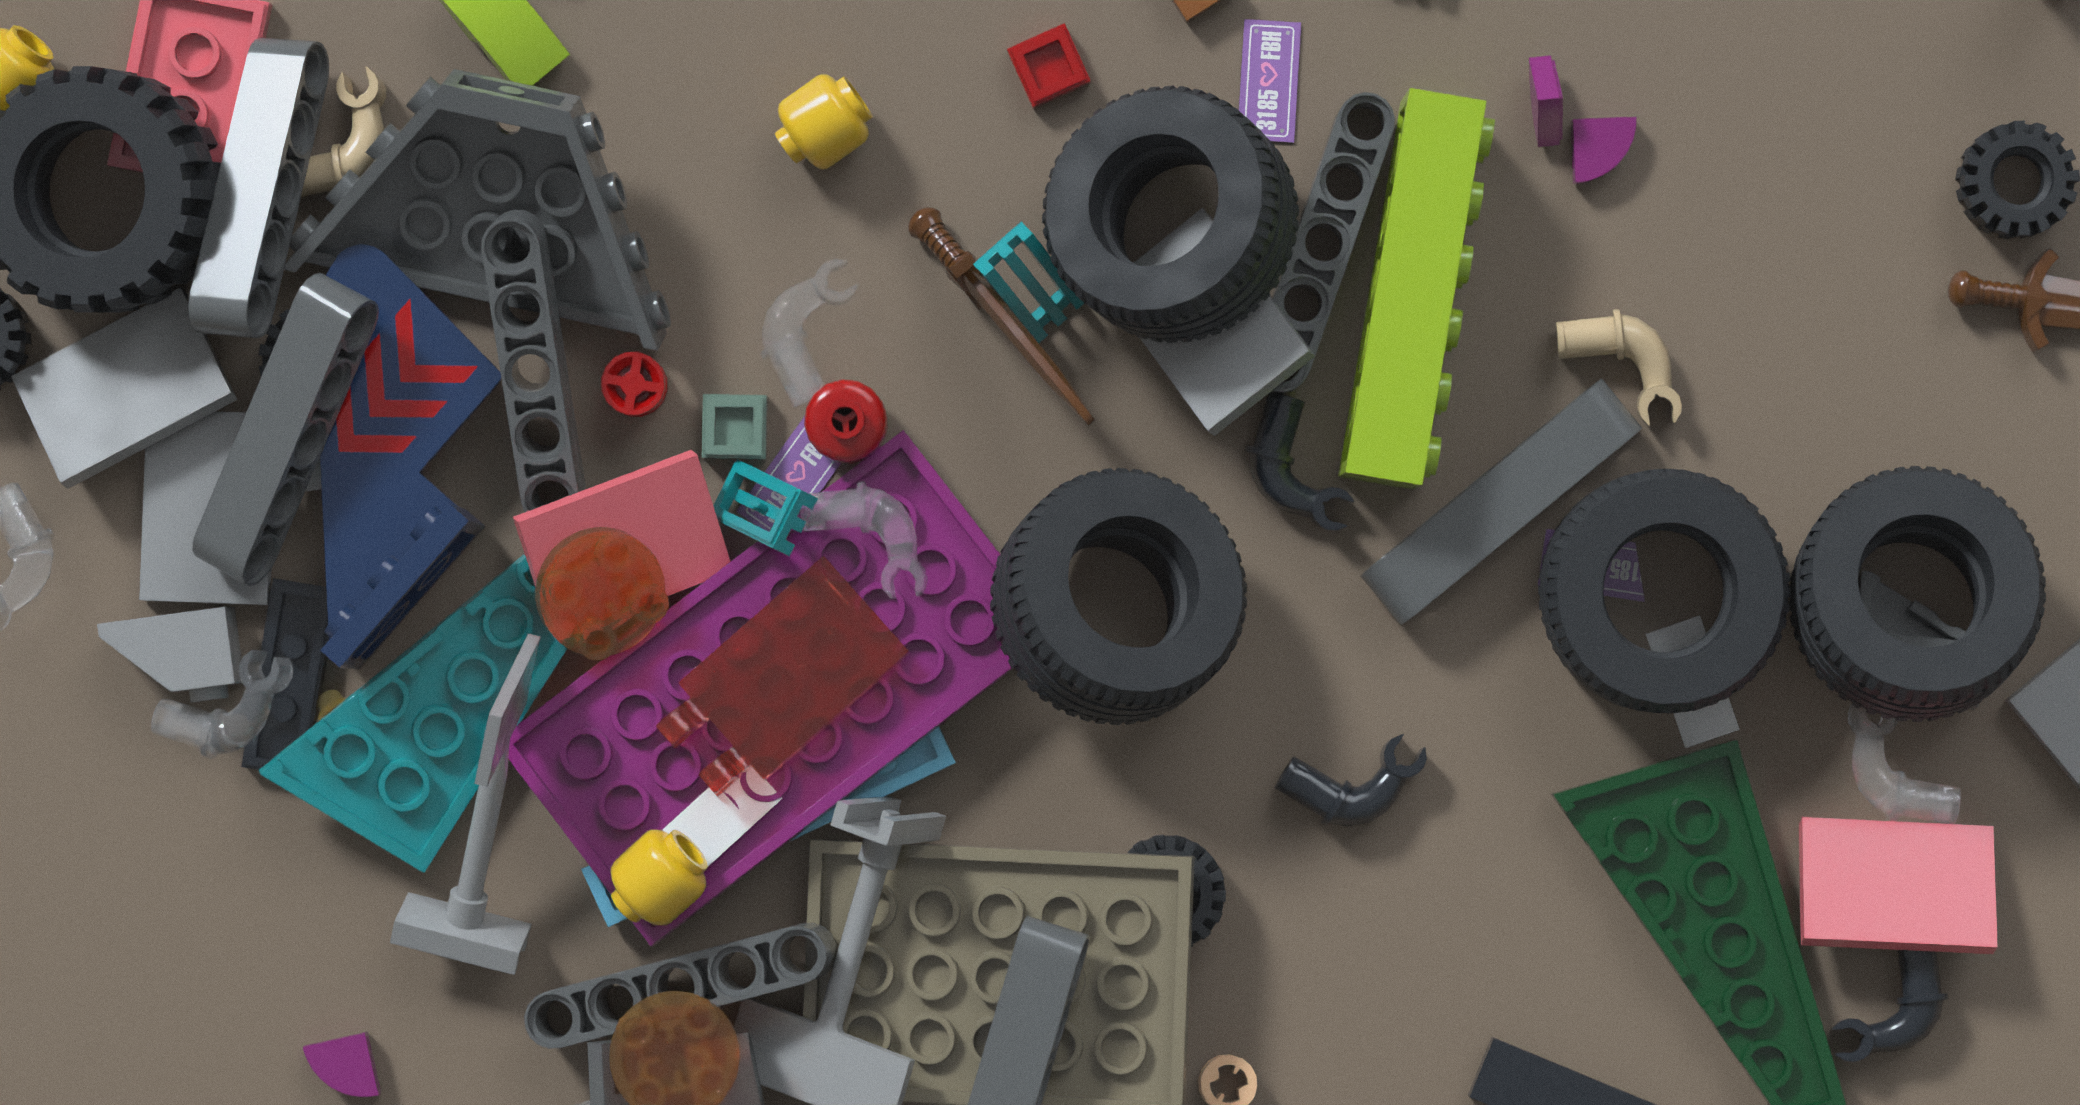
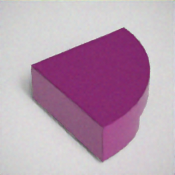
M1551 55L1530 57L1529 84L1537 146L1560 145V140H1563V96L1555 60L1551 59Z
M1637 116L1571 120L1573 185L1598 179L1612 170L1624 158L1633 142Z
M368 1031L303 1046V1051L310 1067L331 1088L341 1093L358 1097H372L381 1094Z

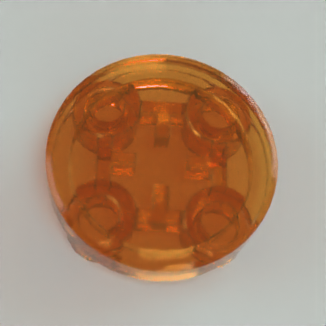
M611 527L587 528L563 539L545 558L536 580V606L547 630L566 648L582 654L591 660H603L637 645L650 633L655 624L665 616L669 606V599L665 593L663 571L655 555L635 536Z
M668 991L654 994L639 1001L619 1019L610 1045L609 1061L615 1085L630 1105H719L730 1093L738 1077L741 1049L737 1032L731 1020L720 1007L707 998L694 993Z

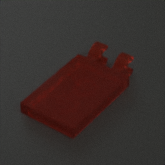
M823 555L678 682L679 686L690 698L671 711L656 727L676 749L708 720L716 726L732 744V747L713 760L698 775L714 794L719 797L751 767L763 781H766L908 656L909 651Z

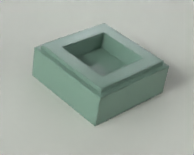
M703 394L702 458L767 460L768 396Z

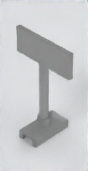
M527 635L488 716L474 783L479 785L458 886L450 890L448 902L408 892L394 921L390 940L391 944L512 975L516 973L520 953L525 951L532 924L485 912L488 895L483 889L507 779L510 738L527 704L540 636Z
M892 796L839 800L835 807L830 825L863 838L858 856L863 865L818 1019L813 1021L752 997L741 1001L732 1035L749 1032L761 1085L812 1105H902L915 1063L914 1059L849 1035L843 1030L844 1019L888 870L895 869L903 844L939 841L946 819L945 815L936 812L900 815L898 811L902 800Z

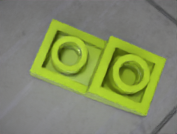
M439 0L468 39L480 46L505 80L533 86L570 55L527 0Z

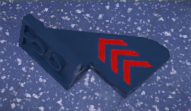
M359 244L348 247L338 254L326 276L375 301L379 308L378 320L320 456L328 626L324 633L329 637V641L320 651L339 668L361 669L485 528V525L467 509L456 505L423 476L421 472L502 381L500 370L384 252L370 245Z

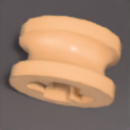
M1230 1054L1218 1055L1208 1060L1201 1068L1198 1077V1089L1203 1100L1208 1105H1248L1253 1100L1257 1090V1076L1252 1066L1243 1058ZM1223 1065H1233L1231 1073L1236 1074L1241 1070L1245 1077V1084L1236 1088L1237 1099L1233 1101L1223 1102L1224 1094L1218 1093L1215 1097L1210 1089V1083L1219 1079L1218 1068Z

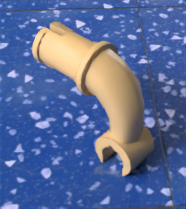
M366 67L369 86L367 91L359 95L358 98L353 95L351 78L341 72L336 83V91L339 99L351 109L352 130L345 144L332 145L331 152L310 156L301 197L331 191L349 169L360 177L374 161L365 151L384 130L380 107L386 99V87L383 80L368 67Z
M1614 309L1612 316L1556 322L1559 359L1616 354L1617 360H1624V357L1632 359L1640 371L1643 383V390L1637 398V410L1641 418L1650 425L1648 405L1654 399L1655 394H1657L1659 397H1664L1670 401L1671 421L1673 423L1677 421L1681 414L1682 403L1680 396L1672 388L1671 362L1668 348L1655 329L1639 318L1620 314L1619 309Z

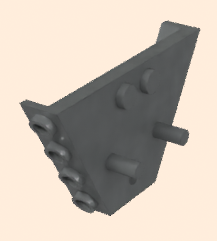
M454 69L441 84L430 76L406 104V107L414 113L413 117L400 131L390 123L365 151L366 154L374 159L366 171L359 177L349 169L325 197L334 205L332 210L321 222L309 215L291 237L289 247L294 253L285 263L284 270L296 272L304 262L331 267L337 255L346 248L359 244L370 245L384 252L418 287L489 302L481 252L482 238L486 229L503 213L511 210H525L535 215L543 223L547 234L559 317L639 334L643 348L656 351L659 350L667 334L666 328L671 325L665 298L659 290L652 292L644 269L649 268V258L644 241L638 231L630 233L622 210L627 208V197L622 181L616 172L608 173L600 150L605 149V137L600 121L594 112L586 113L581 97L573 94ZM499 122L519 126L520 129L509 132L504 130ZM506 227L500 230L498 242L505 254L514 258H521L529 254L530 242L522 230L515 227ZM526 291L510 293L508 297V305L510 307L540 313L538 300L532 294Z

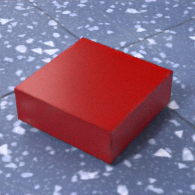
M1065 23L1007 49L1009 58L1032 109L1091 83Z

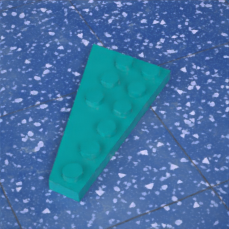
M524 553L259 770V773L425 873L478 790L479 785L474 783L488 716L527 635L540 636V642L527 704L517 725L522 721L578 631L558 639L550 633Z

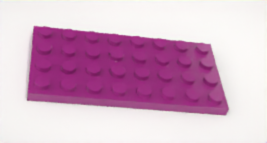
M904 430L817 495L818 500L813 510L805 506L801 508L797 517L807 522L801 533L793 529L790 530L786 540L795 544L790 556L757 541L516 725L509 743V761L610 894L616 890L610 873L611 866L615 860L647 831L663 830L743 756L746 760L740 770V783L745 793L752 799L760 802H771L780 797L783 798L704 871L706 879L704 892L668 925H653L643 919L637 923L633 922L652 947L836 806L837 801L847 798L1013 670L1008 663L1009 656L1004 655L1000 648L1002 646L1001 641H997L995 633L997 627L993 626L991 618L994 613L990 610V601L993 599L990 595V588L994 583L991 579L993 572L997 568L995 565L1000 554ZM750 764L774 788L776 793L763 796L756 794L750 789L746 780V773ZM723 792L739 810L736 801L729 794Z

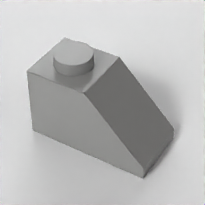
M219 607L97 624L98 635L102 640L170 692L189 690L190 703L229 698L227 685L245 683L235 607Z

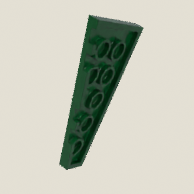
M1733 739L1552 793V797L1768 1105H1846L1738 741Z

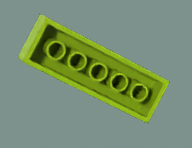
M1409 88L1400 102L1338 477L1415 489L1423 485L1424 477L1430 478L1431 475H1436L1442 438L1431 436L1434 414L1441 415L1442 411L1446 412L1452 384V374L1441 372L1445 351L1451 352L1452 348H1457L1463 317V310L1452 308L1455 288L1462 289L1463 284L1467 285L1473 259L1474 247L1463 245L1466 226H1472L1473 221H1478L1484 192V183L1473 181L1476 163L1482 164L1484 157L1489 156L1495 126V119L1484 117L1487 102L1485 100Z

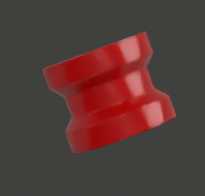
M625 352L614 357L606 365L601 377V387L607 403L616 411L629 417H645L656 412L664 403L668 393V378L663 367L652 357L640 352Z

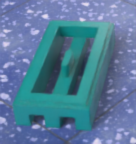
M1020 222L973 265L1033 338L1040 343L1048 336L1043 329L1047 323L1052 320L1058 327L1067 319L1062 312L1065 307L1071 303L1077 310L1084 302L1065 285L1066 282L1060 278L1057 272L1058 269L1050 259V254L1036 236ZM1020 243L1024 245L1057 287L1058 291L1051 297L1014 252L1013 249ZM1002 259L1040 305L1032 314L994 268Z
M737 459L713 506L719 522L790 556L795 544L787 541L786 538L791 529L802 532L807 521L797 516L802 506L813 510L818 498ZM744 478L787 497L782 508L780 509L739 489ZM733 500L775 520L770 532L728 512Z

